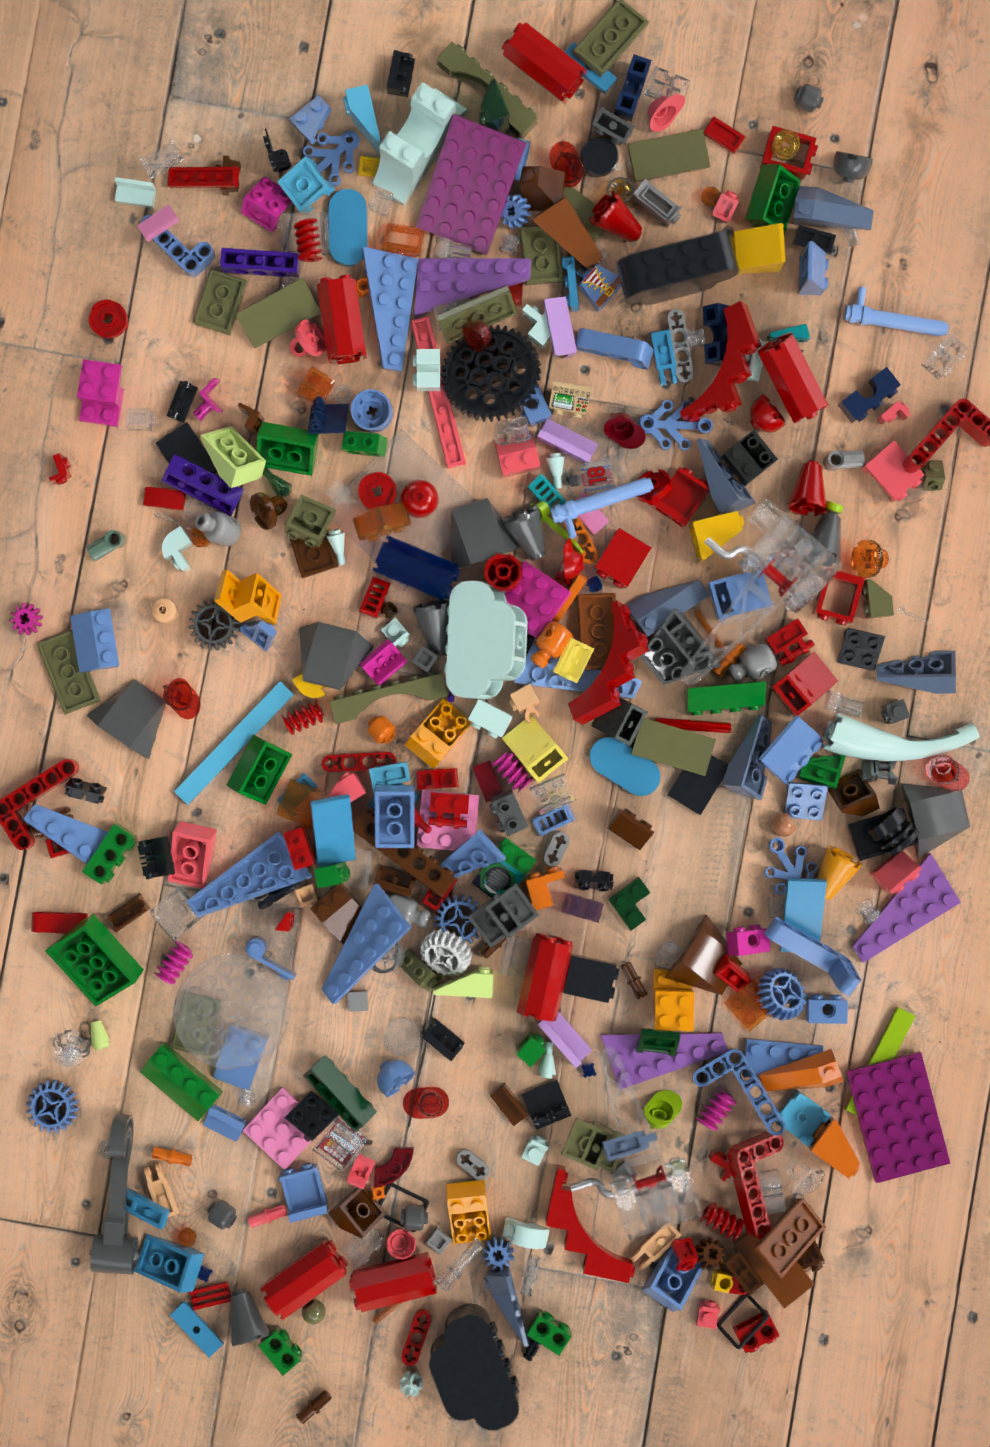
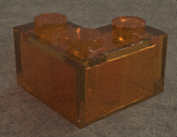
M403 503L376 507L353 519L359 541L368 540V542L376 541L379 539V536L389 535L392 531L394 534L405 531L404 527L411 525L408 512Z

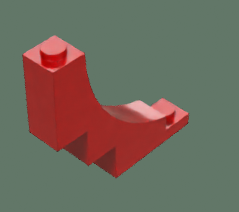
M557 1165L545 1220L546 1226L567 1230L564 1249L585 1254L582 1268L583 1274L629 1283L630 1277L633 1278L635 1273V1266H633L632 1260L604 1248L587 1232L575 1210L571 1187L562 1185L566 1184L568 1173L565 1172V1166Z

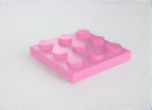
M422 790L420 815L424 822L428 824L429 817L437 818V812L429 811L431 792L462 793ZM464 794L469 795L468 814H460V820H467V828L459 827V829H453L450 826L438 828L436 825H429L432 827V830L428 834L421 828H418L417 845L421 848L452 851L459 848L476 833L479 795ZM443 812V818L454 819V813Z
M282 1087L243 1129V1132L285 1170L307 1147L311 1140L307 1142L303 1138L304 1134L284 1118L300 1102Z

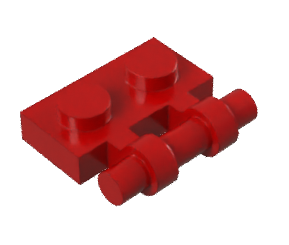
M798 618L765 639L775 655L781 651L784 654V657L779 659L782 666L787 663L791 664L795 661L796 657L808 653L809 649L815 646L811 639L807 642H804L802 639L808 635V632ZM796 642L799 647L790 652L788 647Z
M431 792L429 811L437 812V818L429 817L428 825H436L438 828H442V826H450L453 829H459V827L467 828V820H460V814H468L469 795ZM443 812L454 813V819L443 818Z

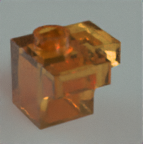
M311 366L296 394L313 403L317 395L326 399L335 382L328 375Z

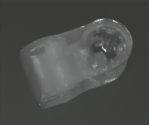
M517 417L498 421L494 426V441L501 446L527 442L532 437L531 431L528 430L527 426L528 419L526 417Z

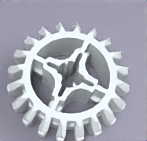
M440 929L439 931L434 930L425 937L421 944L420 954L422 955L421 959L425 961L426 966L431 967V970L437 971V974L442 973L444 977L447 974L453 977L454 975L459 976L461 973H464L467 967H469L472 957L471 947L467 946V941L461 940L462 936H456L455 932L453 934L449 933L448 929L445 932Z

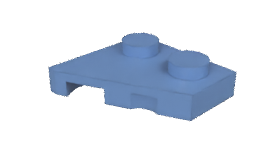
M318 95L293 115L290 121L313 145L316 141L314 137L317 131L322 130L324 121L332 110Z
M263 620L242 623L239 627L241 629L240 632L266 652L271 648L277 633L271 624L265 623Z

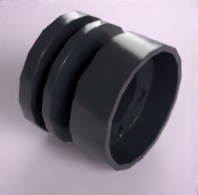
M898 806L885 812L866 830L874 841L884 838L879 847L882 850L887 848L884 852L887 857L904 850L919 834L916 827L912 828L913 823L911 821L903 825L901 824L905 820L906 815Z

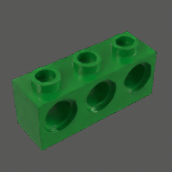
M119 823L114 824L82 872L100 885L106 882L109 883L115 875L113 873L117 866L120 867L126 859L124 855L127 850L131 851L135 846L137 835ZM119 834L125 835L126 842L124 844L119 843ZM109 850L115 852L114 860H110L107 857ZM98 866L104 868L105 873L103 876L97 874L96 869Z

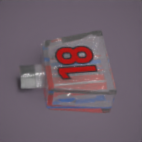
M610 456L580 465V474L570 476L571 487L582 486L583 493L596 494L614 488Z

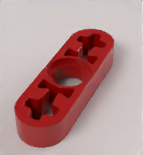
M426 1309L418 1310L412 1321L401 1356L402 1362L407 1366L415 1365L422 1351L432 1319L430 1312ZM422 1315H425L426 1320L428 1321L423 1322L421 1329L418 1327L420 1323V1319L418 1317H422ZM413 1333H420L422 1340L414 1342L411 1339V1335ZM411 1346L415 1347L413 1351L414 1357L408 1360L405 1354L410 1353Z

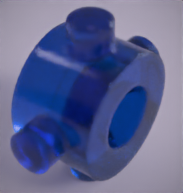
M594 1063L581 1066L584 1078L592 1075L596 1076Z
M202 1265L197 1278L208 1282L210 1274L213 1273L212 1269L210 1270Z

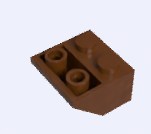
M625 808L624 811L619 809L607 829L641 850L654 834V831L651 830L653 826L642 819L640 822L635 819L637 815Z

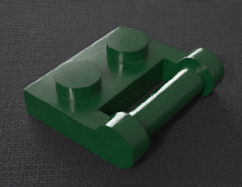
M642 1028L636 1043V1052L664 1053L675 1057L680 1042V1033Z

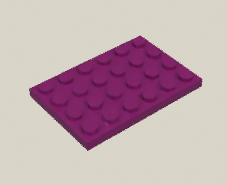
M454 114L416 227L487 255L527 142Z
M920 1051L846 1071L875 1183L951 1164Z

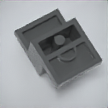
M515 883L501 895L496 894L467 917L489 947L492 948L505 937L508 939L537 918L539 914Z

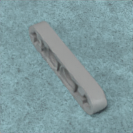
M673 309L667 316V325L670 330L675 356L676 376L679 383L687 384L692 380L694 372L686 321L681 310ZM674 314L681 318L678 320V327L682 326L683 328L672 330L676 326L675 321L671 320ZM680 332L683 334L684 340L676 342L673 335ZM679 351H683L687 354V359L680 361L677 359L676 354ZM688 363L689 366H685V372L690 375L687 376V379H684L683 376H680L683 371L682 366L678 368V365Z

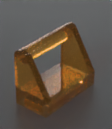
M388 223L382 251L421 258L425 230ZM391 231L420 236L417 247L389 242Z

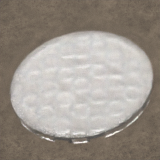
M241 953L218 955L198 965L181 984L174 1003V1025L183 1046L202 1063L220 1069L247 1067L268 1056L283 1038L290 1018L289 995L278 973L249 955Z

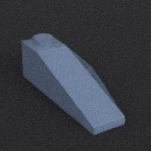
M799 186L795 200L793 220L794 225L871 230L874 210L819 187Z
M699 438L697 443L716 510L719 513L727 514L740 511L756 503L742 482L739 484L733 478V470L721 463L723 458L709 440Z
M696 580L642 595L627 606L631 612L630 616L646 637H649L659 630L674 607L684 613L707 598L709 594L701 582Z
M955 651L929 652L928 656L920 658L916 655L907 661L895 660L878 664L877 681L935 694L956 693Z
M763 715L757 716L729 763L722 784L732 792L757 800H762L767 783V776H764L765 766L759 758L770 745L772 722Z
M504 1266L502 1271L499 1268L488 1270L487 1277L484 1278L486 1289H490L491 1295L524 1347H527L528 1337L510 1266Z

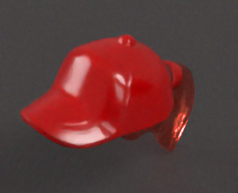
M570 538L564 544V559L561 561V568L555 575V578H551L566 589L571 586L573 578L577 577L585 568L583 566V555L573 550Z

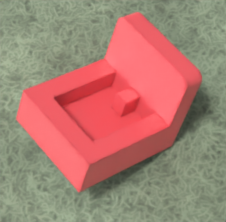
M358 1153L346 1182L364 1189L376 1161Z

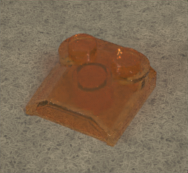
M291 779L276 815L313 829L310 802L325 799L327 793Z

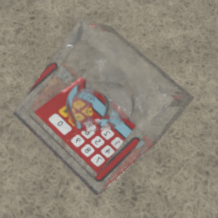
M337 1117L312 1150L343 1173L358 1156L368 1140L360 1132H354L344 1120Z

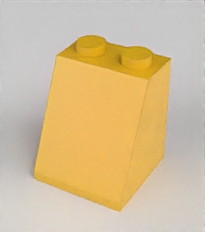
M783 223L734 231L731 240L740 270L738 274L780 272L786 262Z
M738 511L691 523L689 530L698 563H702L715 553L704 543L708 537L722 547L743 530L744 519L742 515H739Z

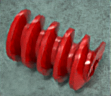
M315 218L304 219L294 224V229L296 230L295 237L298 238L296 240L298 245L297 252L300 253L298 259L302 262H317L323 259V257L317 256L322 250L316 249L317 246L321 245V242L315 241V239L320 237L319 234L314 233V231L319 230L318 226H313L314 223L318 222Z
M315 699L314 706L308 702L307 709L301 705L300 712L294 708L293 715L287 711V717L285 718L282 715V718L289 733L294 735L295 729L298 732L302 731V725L308 729L309 722L313 726L316 725V719L322 723L324 713L318 700Z
M716 1202L709 1204L699 1219L700 1222L707 1219L706 1226L713 1223L712 1230L720 1227L719 1234L726 1231L725 1237L727 1239L733 1235L732 1242L739 1237L744 1224L742 1218L737 1219L735 1214L730 1215L729 1210L724 1211L722 1206L717 1207Z

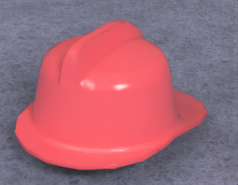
M683 95L661 96L651 103L648 109V116L652 131L660 132L670 126L685 104Z

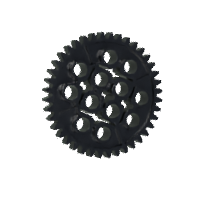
M497 324L495 329L491 325L488 330L484 328L481 331L468 335V337H463L462 341L456 340V347L450 346L453 352H447L448 358L443 359L446 365L441 367L444 371L441 373V376L444 378L441 382L444 385L443 390L447 393L446 396L450 399L451 405H455V409L460 410L462 415L467 413L468 418H471L474 414L476 421L480 416L483 422H485L487 417H489L490 422L493 421L494 417L500 421L501 415L508 419V413L514 416L515 409L521 412L520 405L527 406L525 400L532 401L530 394H536L534 388L539 387L537 381L541 380L539 375L541 373L539 367L541 363L538 360L539 356L536 353L535 347H532L531 341H527L526 336L521 337L520 331L515 334L514 328H511L508 332L507 326H504L501 330L499 324ZM489 343H495L492 347H487ZM513 347L511 351H505L506 348ZM465 356H471L468 360H463ZM489 360L487 364H481L482 361ZM501 365H507L504 369H499ZM519 369H525L523 373H517ZM460 373H465L463 377H457ZM483 377L480 382H475L477 378ZM495 382H501L499 386H493ZM514 386H519L518 390L511 391ZM471 395H477L475 399H469ZM490 399H495L494 403L487 404Z

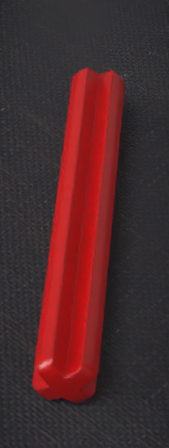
M656 718V722L683 730L717 733L731 732V723Z

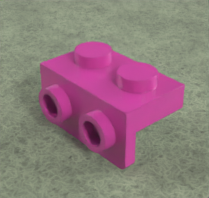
M387 639L359 664L377 685H381L400 669L407 660L392 642Z

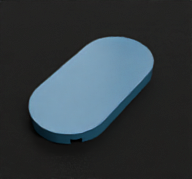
M343 189L335 193L329 202V249L332 257L339 264L355 266L364 258L361 248H368L367 205L364 197L359 192L352 189Z
M605 737L594 743L590 750V761L598 773L637 796H646L656 790L660 783V771L653 761L632 755L631 747L613 737Z

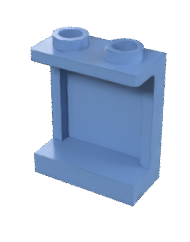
M306 1163L301 1165L300 1169L288 1168L282 1171L278 1178L282 1183L289 1210L288 1217L290 1223L328 1213L329 1206L318 1164Z

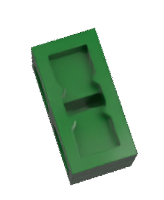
M346 431L343 435L341 450L355 455L385 457L388 438L376 433Z
M346 862L314 869L317 888L338 885L349 881L350 869L348 865L346 866Z
M530 1032L516 1048V1055L531 1068L546 1051L545 1039L538 1033L534 1035Z
M538 1310L526 1329L527 1336L560 1356L572 1337L570 1327L564 1322L559 1323L555 1321L554 1317L547 1311L543 1313ZM539 1323L547 1324L545 1329L537 1328ZM556 1333H561L563 1338L556 1340L553 1336Z
M277 1326L270 1332L269 1336L260 1340L258 1347L280 1374L284 1376L301 1361L303 1355L301 1354V1348L296 1343L293 1344L289 1339L288 1332ZM278 1339L281 1344L274 1345L271 1340ZM290 1354L293 1359L286 1360L283 1355Z

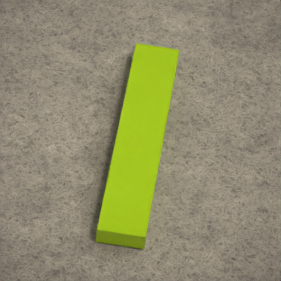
M897 1006L867 1065L890 1060L895 1057L915 1015ZM851 1095L845 1109L857 1115L853 1096Z

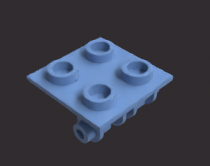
M789 782L786 789L788 794L784 813H788L791 818L822 821L828 786Z

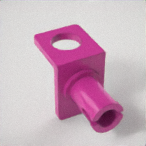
M213 378L199 393L204 398V402L192 413L200 421L212 409L218 413L223 412L208 395L221 382L217 378Z

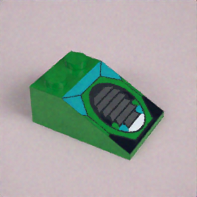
M507 837L497 847L505 855V860L482 868L472 881L473 885L491 898L496 894L501 895L515 883L518 886L537 861Z

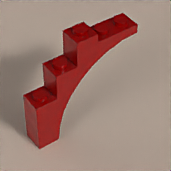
M742 301L724 309L728 334L726 353L721 368L708 389L696 401L680 411L681 417L688 422H695L700 419V416L712 414L718 409L725 413H730L742 405L735 384L743 383L748 377L752 376L745 355L753 354L758 348L762 347L748 306Z
M618 600L611 603L614 617V634L607 661L592 685L579 697L568 703L573 720L582 725L621 705L619 700L620 693L617 687L635 678L633 673L634 666L631 660L649 651L647 646L648 639L644 633L636 630L635 624L629 616L631 614L629 607Z

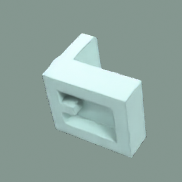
M396 618L381 629L395 647H403L409 642L408 637L410 634Z
M538 1135L536 1137L531 1136L521 1158L539 1166L545 1152L549 1148L548 1143H546L547 1140Z

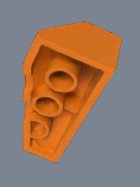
M832 1049L759 1074L766 1091L826 1088L843 1082Z

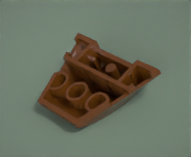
M707 914L698 925L695 935L677 962H674L664 978L722 995L728 985L715 975L714 971L725 954L728 955L727 942ZM728 955L740 966L742 965L737 956Z

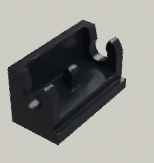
M398 50L393 51L387 82L388 94L403 97L409 96L415 65V58H412V54Z
M799 225L795 232L793 244L806 247L809 241H813L824 252L831 254L836 235Z
M436 1018L422 1034V1038L450 1061L454 1059L465 1044L462 1039Z

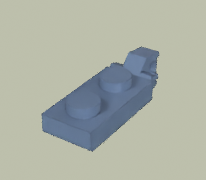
M645 1130L604 1141L602 1144L609 1162L650 1148L649 1142L656 1141L658 1138L656 1132L645 1134Z

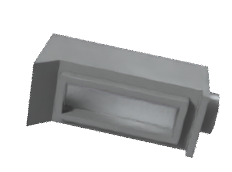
M646 178L633 193L632 200L667 228L671 223L675 224L680 218L681 207L651 185Z

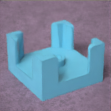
M305 156L277 182L301 213L308 215L314 209L311 206L323 194L329 196L336 189L329 181L322 177L316 169L318 165L315 161Z
M797 1089L779 1112L786 1123V1130L808 1147L814 1140L812 1135L822 1121L827 1123L831 1117L825 1109ZM775 1121L780 1127H782L779 1121Z

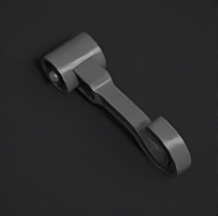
M115 1114L112 1121L108 1146V1156L113 1157L110 1176L109 1210L104 1221V1234H96L93 1239L92 1249L89 1253L91 1272L133 1275L137 1260L140 1257L138 1237L128 1236L129 1214L126 1210L128 1168L134 1135L132 1115Z

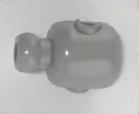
M213 511L209 514L201 513L195 519L197 529L203 531L205 537L211 543L231 546L240 537L241 525L232 516Z
M752 645L740 655L741 663L731 665L728 671L734 682L741 681L746 675L751 680H756L773 672L777 668V662L768 645Z
M392 893L388 896L410 926L416 923L420 928L427 927L431 914L427 910H418V904L414 899L397 893Z

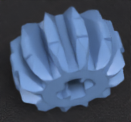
M517 194L508 196L501 218H504L503 223L505 225L515 228L516 226L523 227V223L529 222L527 216L532 214L528 212V209L531 207L530 204H527L528 199L522 198L521 195Z
M493 1237V1243L487 1240L486 1244L488 1247L482 1248V1251L485 1253L482 1255V1259L487 1260L485 1265L490 1266L492 1264V1270L499 1266L501 1271L503 1270V1264L509 1267V1261L514 1260L512 1255L514 1248L510 1247L511 1242L507 1241L504 1243V1237L500 1238V1242L497 1241L496 1237ZM497 1250H500V1251H501V1254H499V1257H496V1256H495V1253H497Z

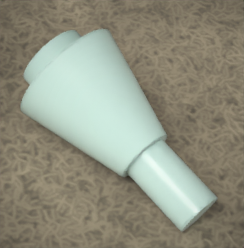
M561 453L549 454L550 458H546L554 479V488L558 489L562 488L561 476L565 456H561Z
M340 529L330 530L326 537L336 553L338 565L346 564L344 557L345 532Z
M546 1042L545 1055H543L537 1073H541L540 1077L552 1078V1075H556L552 1055L553 1043Z

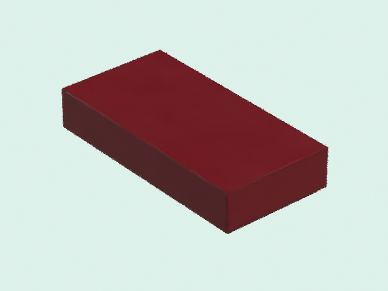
M490 760L472 767L486 803L491 801L492 797L503 793Z

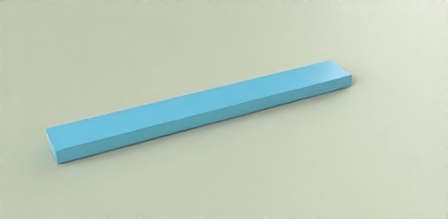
M280 681L174 792L189 805L249 743L252 735H256L295 694Z

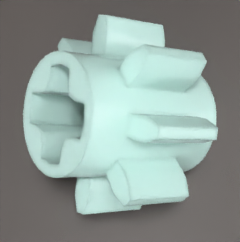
M408 1371L403 1374V1378L399 1379L400 1390L406 1397L409 1395L415 1397L424 1388L422 1386L423 1379L417 1372L411 1374Z

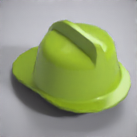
M671 1090L657 1092L644 1107V1116L648 1124H650V1129H664L669 1126L682 1109V1099L676 1092Z

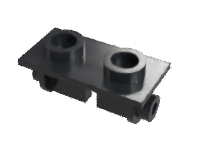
M180 380L166 416L184 423L198 387L191 385L187 381L183 382Z
M70 778L64 786L66 788L65 794H68V797L82 800L83 794H86L85 801L96 804L104 802L105 796L103 794L107 790V787L99 783H88L79 778Z
M575 871L574 888L579 890L597 889L601 892H606L613 888V874H610V872L596 871V878H592V871Z

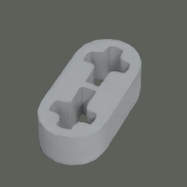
M557 832L553 835L544 854V861L548 866L554 867L561 862L569 844L567 834ZM563 835L566 843H561L558 849L556 848L557 841L555 838ZM555 849L557 850L556 858L558 860L550 863L547 855H552Z
M461 1149L458 1152L457 1163L477 1180H483L488 1176V1165L469 1149ZM469 1154V1160L472 1163L470 1164L468 1161L463 1163L461 1155ZM474 1165H476L478 1168H481L483 1166L484 1174H476L477 1169L474 1167Z

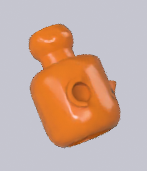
M556 621L549 622L535 640L539 650L532 654L531 661L538 667L545 668L550 657L554 659L560 658L570 637L573 638V634Z

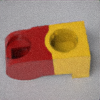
M713 1268L710 1286L715 1291L740 1295L747 1294L732 1273Z

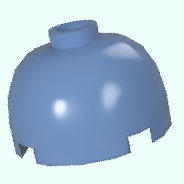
M387 1060L379 1067L381 1070L377 1075V1085L380 1091L388 1098L400 1091L399 1088L403 1084L406 1086L414 1077L415 1072L405 1061L393 1060L389 1062Z

